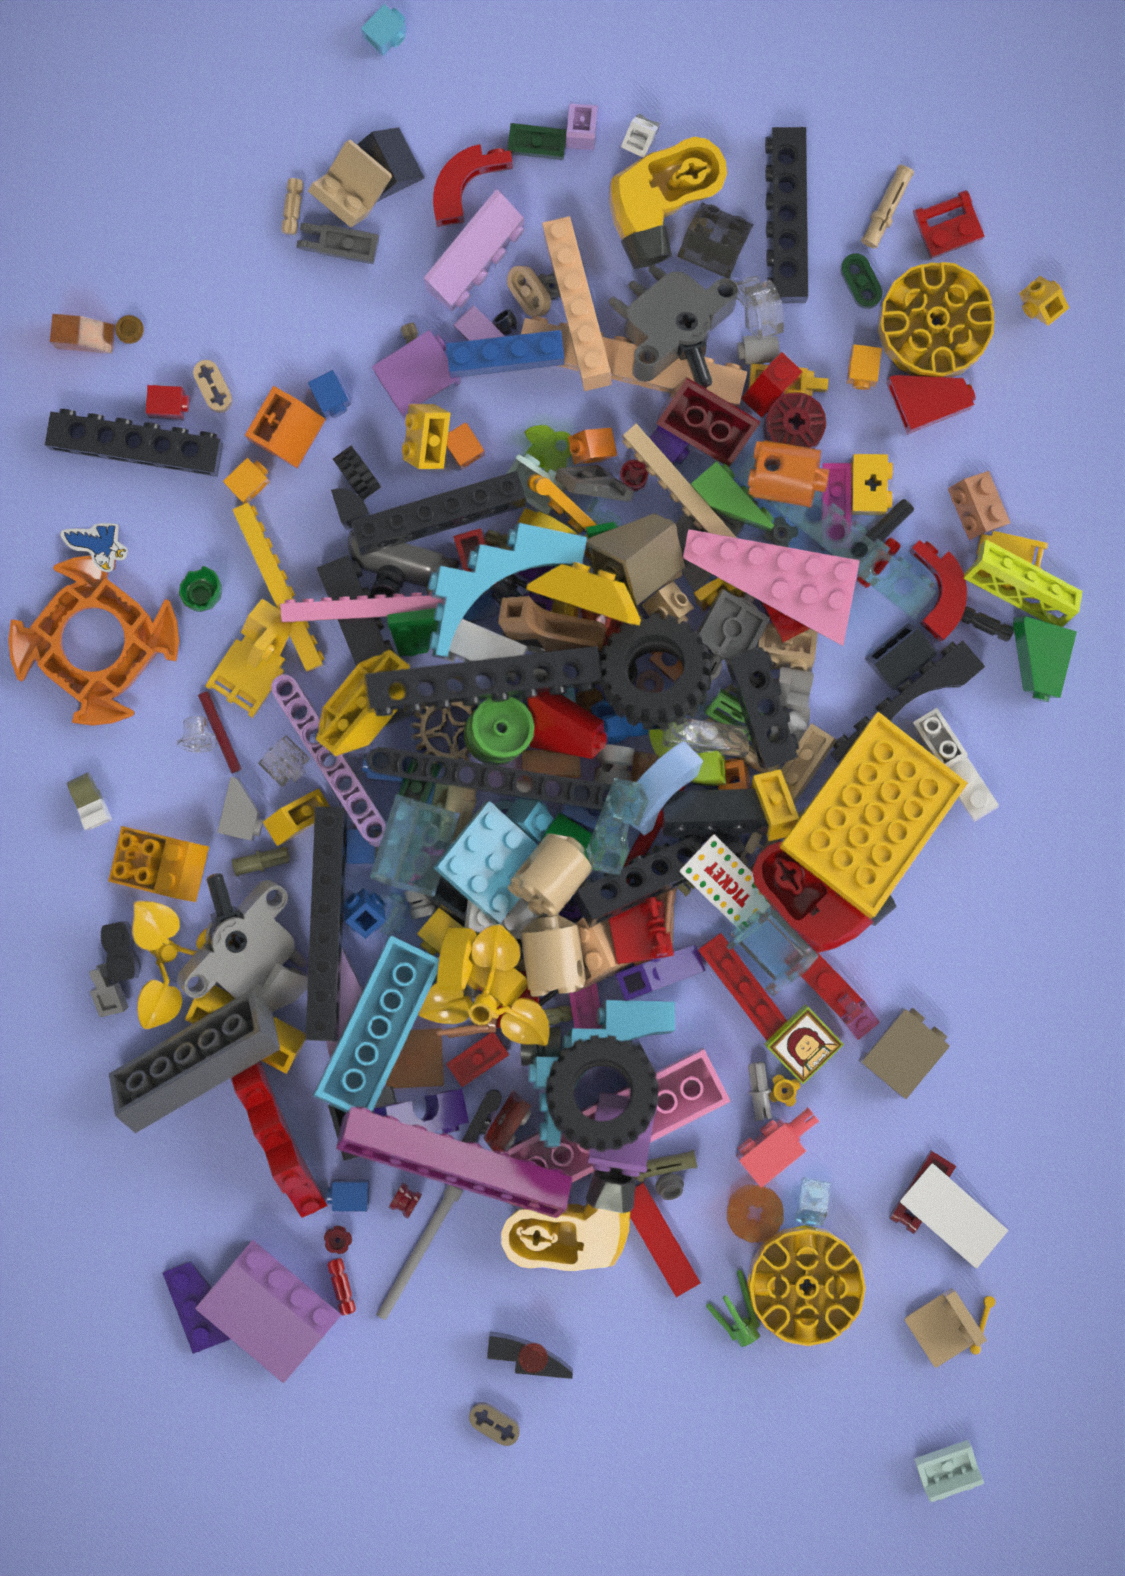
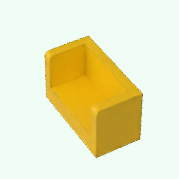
M781 769L753 776L751 789L756 790L768 822V840L772 841L786 837L798 821L799 816Z

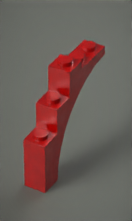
M259 1061L233 1076L231 1081L234 1091L247 1111L253 1134L265 1152L272 1177L282 1193H286L301 1218L327 1207L326 1199L308 1169L287 1126L262 1062Z

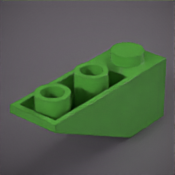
M716 461L691 483V486L714 512L766 532H770L773 529L774 524L771 521L774 519L764 507L760 509L752 501L754 499L753 495H749V489L744 485L741 488L733 480L735 478L734 473L726 464L721 466Z

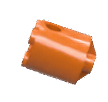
M765 440L763 442H756L754 450V468L756 469L751 468L748 486H750L749 495H753V498L811 508L815 491L826 492L829 469L820 468L821 450Z

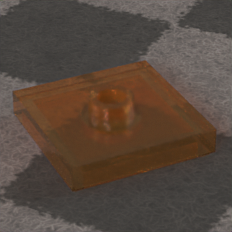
M442 1028L410 1030L386 1081V1088L393 1086V1088L444 1086L442 1036L436 1034Z

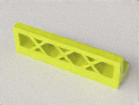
M985 540L980 545L977 561L964 573L963 579L1044 622L1063 627L1079 613L1083 591L988 540ZM982 569L991 574L992 577H981L976 573ZM1010 584L1016 590H1005L1001 585ZM1034 597L1040 600V603H1030L1025 598ZM1058 610L1064 614L1058 618L1050 614L1049 611Z

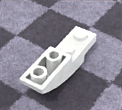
M938 708L915 720L913 725L927 751L968 782L957 800H960L973 822L997 809L999 804L968 759L967 752Z

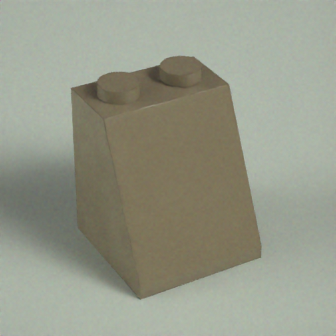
M655 513L591 537L586 541L594 574H598L599 570L615 574L614 580L625 584L632 602L636 606L685 568L682 556L683 551L679 544L675 523Z

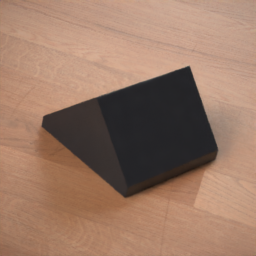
M399 127L372 131L357 144L392 175L377 202L424 179Z

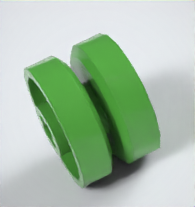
M509 697V700L503 702H492V699L488 698L471 713L465 723L463 736L466 748L475 759L483 764L495 766L508 764L517 758L533 739L534 722L527 707L514 697Z

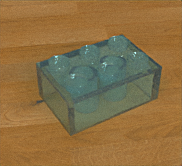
M396 794L370 878L393 887L434 897L441 874L433 867L450 847L460 813Z

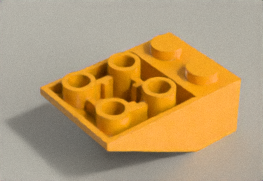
M121 826L108 882L175 899L196 902L209 846Z

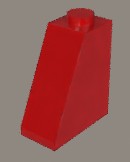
M894 375L889 377L886 382L907 435L971 410L975 405L973 402L976 400L975 392L970 384L966 385L964 378Z
M549 691L538 692L537 697L528 698V710L534 722V733L530 747L593 759L604 749L607 742V734L604 732L603 720L562 694L549 695Z

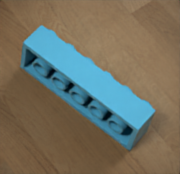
M389 936L386 939L314 1090L313 1097L346 1113L351 1107H364L372 1113L438 973L439 958L393 936Z

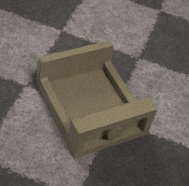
M902 1008L899 1011L898 1017L868 1053L865 1052L859 1059V1062L905 1099L909 1097L950 1047L945 1042L947 1036L935 1026L929 1029L922 1022L925 1018L914 1008H911L909 1011Z

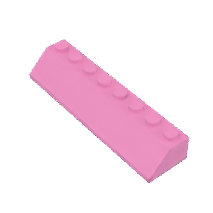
M704 1048L655 1072L659 1087L658 1106L654 1117L650 1143L731 1102ZM629 1085L613 1094L630 1097ZM598 1101L580 1111L588 1118L595 1120ZM538 1131L513 1144L508 1151L501 1150L517 1160H530L542 1168L559 1169L564 1172V1175L573 1177L572 1182L595 1171L593 1164L588 1163L590 1148L588 1150L580 1148L578 1144L568 1141L562 1133L560 1146L556 1148H544V1141H540Z

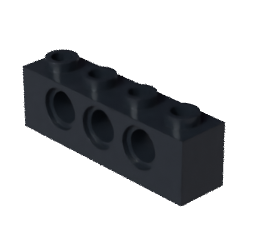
M755 647L724 658L759 766L767 769L798 758L796 750L799 749V743L796 735L790 732L788 723L791 721L786 706L781 705L779 695L782 694L778 680L772 677L770 668L773 667L768 651L764 652L763 647ZM757 671L761 676V681L757 687H752L749 678L753 672ZM767 699L770 708L766 714L762 715L758 710V705L761 700ZM775 726L779 732L778 738L770 742L767 732L771 727Z

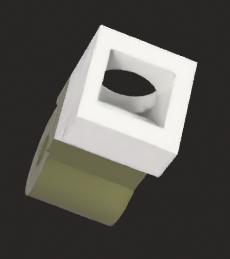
M642 114L637 115L630 123L621 148L645 157L649 147L652 146L661 123L651 121Z
M89 772L67 782L68 790L77 807L84 830H92L113 820Z

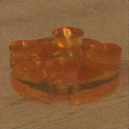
M756 1184L744 1185L738 1188L728 1201L726 1211L728 1225L736 1236L749 1243L763 1242L772 1238L783 1224L784 1208L778 1195L766 1186L761 1188ZM750 1206H754L756 1209L759 1207L763 1209L759 1220L756 1221L754 1218L748 1219L747 1215L750 1213Z

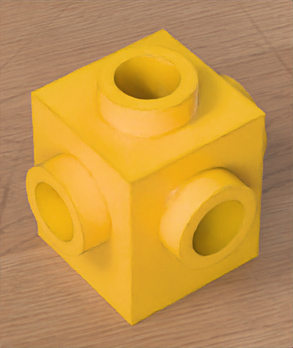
M1041 275L1018 293L1023 302L1022 310L1031 319L1035 317L1047 326L1070 308L1060 285L1054 280L1048 281Z

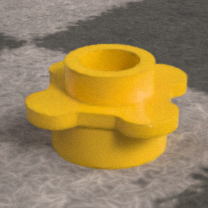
M780 1074L774 1076V1086L769 1093V1099L772 1102H783L788 1107L795 1105L797 1090L801 1086L800 1082L797 1079H785ZM783 1088L787 1089L786 1093H782Z

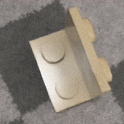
M348 140L343 145L327 174L313 182L308 192L352 228L368 217L392 175L352 140Z
M952 1287L904 1318L925 1354L936 1368L971 1345L975 1344L978 1347L987 1341Z

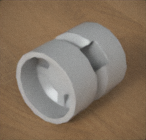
M606 744L604 749L597 754L596 760L600 763V766L595 768L594 782L614 785L621 789H630L632 773L628 770V767L633 765L635 749Z

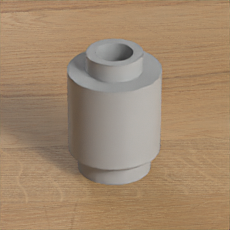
M770 334L743 336L742 342L737 343L738 359H744L745 365L771 363L779 355L778 337L771 336Z

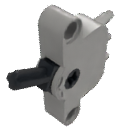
M216 873L207 877L206 881L216 913L210 914L211 922L206 929V943L177 975V984L180 989L192 998H200L218 982L232 996L238 998L251 989L253 990L256 984L264 986L276 964L282 966L290 959L300 968L306 966L307 961L294 948V939L291 934L274 919L285 907L288 900V895L284 888L272 880L262 881L236 908L231 905L223 875ZM275 889V898L271 901H267L266 897L268 892ZM235 934L236 936L233 937V942L229 943V941L232 940L231 935ZM197 976L198 983L194 987L188 988L189 980Z

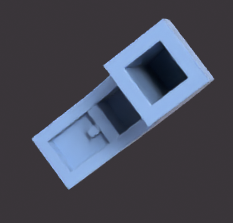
M685 741L664 754L642 775L622 805L627 811L625 816L631 826L638 829L643 835L653 830L657 816L668 799L681 787L698 776L703 760Z

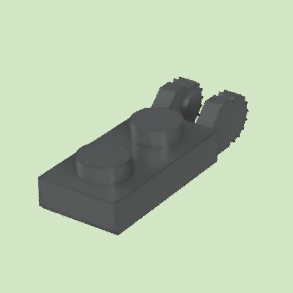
M301 223L300 231L306 234L320 235L319 243L298 240L297 248L309 252H318L320 255L374 265L379 241L378 234L327 224L320 226Z

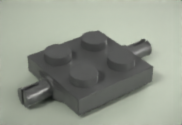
M724 589L719 590L697 631L702 637L703 644L707 646L708 651L712 654L710 657L711 674H715L721 661L725 660L724 658L755 648L771 619L756 608L753 604L755 598L746 592L742 598L735 597Z

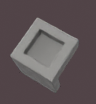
M780 667L778 682L782 692L779 695L781 705L786 706L788 709L807 712L814 674L812 672Z

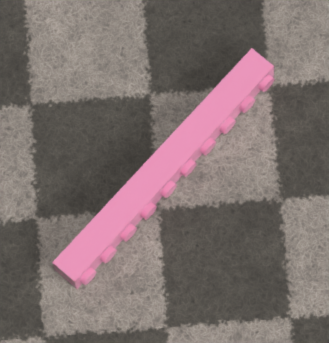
M429 592V596H422V593H411V597H404V594H393V598H386V595H375V599H368V596H357V600H350V597H339V601H332V598H321L320 602H314V599H303L302 603H296V600H285V603L281 604V621L299 622L387 617L388 614L436 608L437 603L442 604V599L432 598V592Z

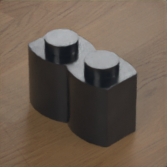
M122 921L102 925L101 942L104 950L108 953L106 969L110 979L113 982L138 978L140 975V961L138 955L133 950L135 941L130 923Z

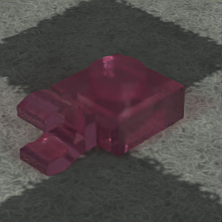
M847 993L838 999V1002L846 1011L840 1019L857 1040L861 1039L880 1023L863 1000L856 1004Z

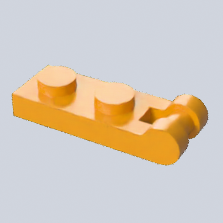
M533 474L528 478L527 485L529 489L538 494L545 495L550 500L547 505L558 515L564 513L570 519L567 524L580 534L582 531L587 533L586 527L597 525L552 481L538 474Z

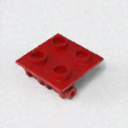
M656 897L648 898L645 900L646 903H642L609 919L617 965L674 956L670 932L665 933V906L663 900L657 901Z

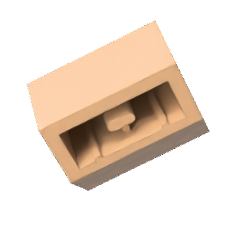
M584 917L576 922L578 923L586 981L584 987L576 988L574 992L611 977L631 964L617 965L609 919L591 928L587 925Z

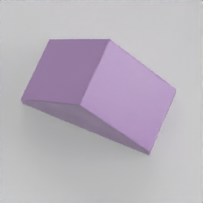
M569 104L566 148L594 150L598 106Z

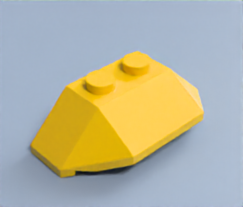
M573 562L572 567L561 564L527 586L526 590L626 623L639 625L641 621L625 584L615 581V574L599 570L598 574H593L589 572L590 566Z
M391 650L360 662L322 707L319 732L316 735V740L335 756L368 746L397 710H393L392 715L377 717L375 712L368 713L363 679L365 674L410 669V665ZM392 686L388 689L391 698L400 700L404 697L402 688Z

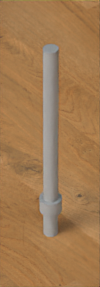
M447 1185L443 1192L445 1194L444 1198L376 1314L378 1317L384 1320L388 1318L454 1201H458L464 1192L461 1188Z

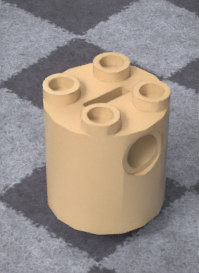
M547 834L511 878V883L508 885L509 891L515 896L525 899L529 903L528 909L535 915L542 917L545 913L551 917L556 916L592 871V866L585 857L584 847L571 837Z
M559 914L553 917L545 915L535 918L520 932L528 990L531 991V996L546 995L548 991L558 989L559 994L576 991V988L584 987L586 978L578 923H573Z

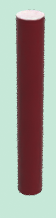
M206 691L199 694L198 698L231 774L242 770L209 692Z

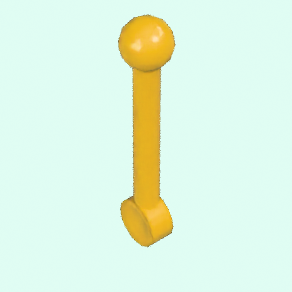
M986 1296L983 1300L985 1308L979 1325L982 1333L984 1332L990 1308L994 1307L996 1303L992 1296ZM971 1345L970 1352L974 1355L979 1354L981 1346Z

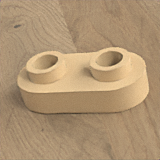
M528 266L513 267L508 273L507 285L524 312L529 316H544L547 314L551 306V298L535 272Z

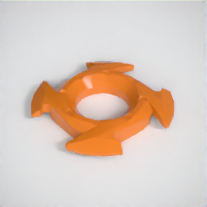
M91 556L74 557L55 564L53 569L56 572L76 582L60 590L30 628H26L22 621L11 619L8 643L10 661L17 679L21 682L24 681L33 664L37 661V665L47 677L81 702L80 710L73 714L72 723L91 726L113 724L134 716V710L112 699L130 688L158 653L164 654L165 659L168 661L177 662L180 640L178 622L171 602L167 599L163 601L157 616L152 622L149 614L138 602L108 580L109 572L100 570L94 564ZM114 560L113 570H115L116 560ZM95 608L108 611L118 619L124 631L125 641L123 651L114 664L104 670L90 672L78 669L68 660L63 650L62 636L67 623L74 615L83 610Z

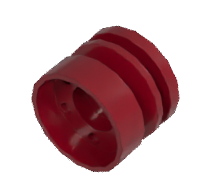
M801 392L787 393L779 397L769 408L763 424L764 440L815 449L823 438L827 426L826 414L821 404L812 396ZM793 418H798V423L803 424L799 426L798 430L793 429V424L790 423Z

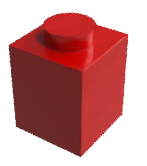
M147 385L146 414L149 418L184 420V412H189L190 398L189 395H185L182 387Z

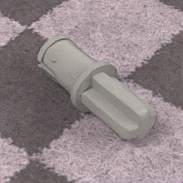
M763 1062L750 1063L748 1065L751 1090L748 1091V1094L752 1095L754 1120L771 1119L772 1114L769 1100L771 1088H768L765 1064Z

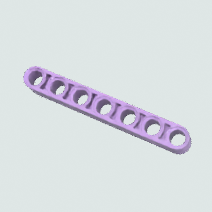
M277 676L271 684V691L359 832L370 845L374 847L385 845L391 837L389 826L344 755H338L336 763L333 766L327 767L324 765L325 759L329 755L334 754L319 742H310L311 734L319 731L320 718L306 695L291 676ZM284 686H293V690L289 695H280V691ZM301 708H307V715L303 719H295L296 711ZM345 778H351V787L347 790H340V782ZM367 802V809L364 813H354L357 803ZM373 826H382V833L379 837L371 838L369 836V831Z

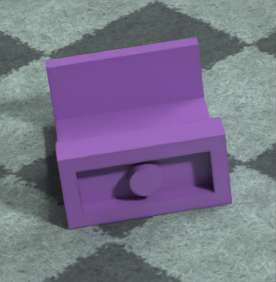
M430 330L372 366L373 372L403 419L408 414L409 404H422L453 383L456 386L461 384L460 377L450 378L448 358L444 353L446 345L439 334L434 337Z
M599 1092L595 1120L607 1121L616 1118L625 1110L630 1097ZM652 1118L645 1133H642L632 1144L624 1145L622 1149L615 1151L614 1149H608L605 1152H597L595 1149H590L588 1163L593 1164V1169L610 1172L611 1167L622 1169V1174L639 1177L640 1172L646 1173L654 1118Z

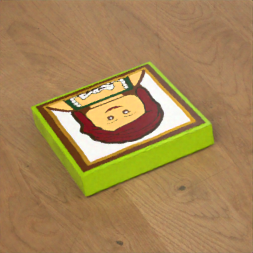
M806 1004L764 1043L802 1084L815 1074L844 1045Z

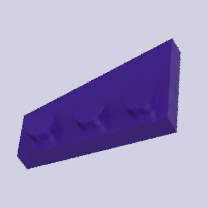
M191 1261L162 1272L193 1354L231 1340L195 1309L212 1289V1286Z

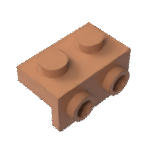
M989 471L963 479L948 488L951 500L969 540L1010 524Z

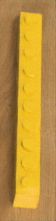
M247 502L232 510L277 608L281 611V604L285 603V600H294L293 596H295L292 586H287L285 581L288 579L284 569L280 570L278 564L281 562L277 554H273L270 549L273 545L269 537L265 538L263 532L266 530L262 521L258 522L256 518L259 514L255 506H251ZM308 621L289 622L290 637L306 672H311L324 666L322 661L325 658L321 650L317 651L315 647L318 644L315 636L309 634L308 628L310 626Z

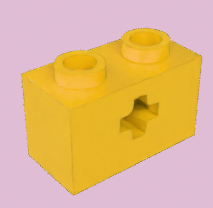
M853 454L851 457V515H885L887 508H892L893 496L892 491H888V480H892L893 463L888 462V454ZM869 479H873V483L878 484L874 491H870V486L865 485Z

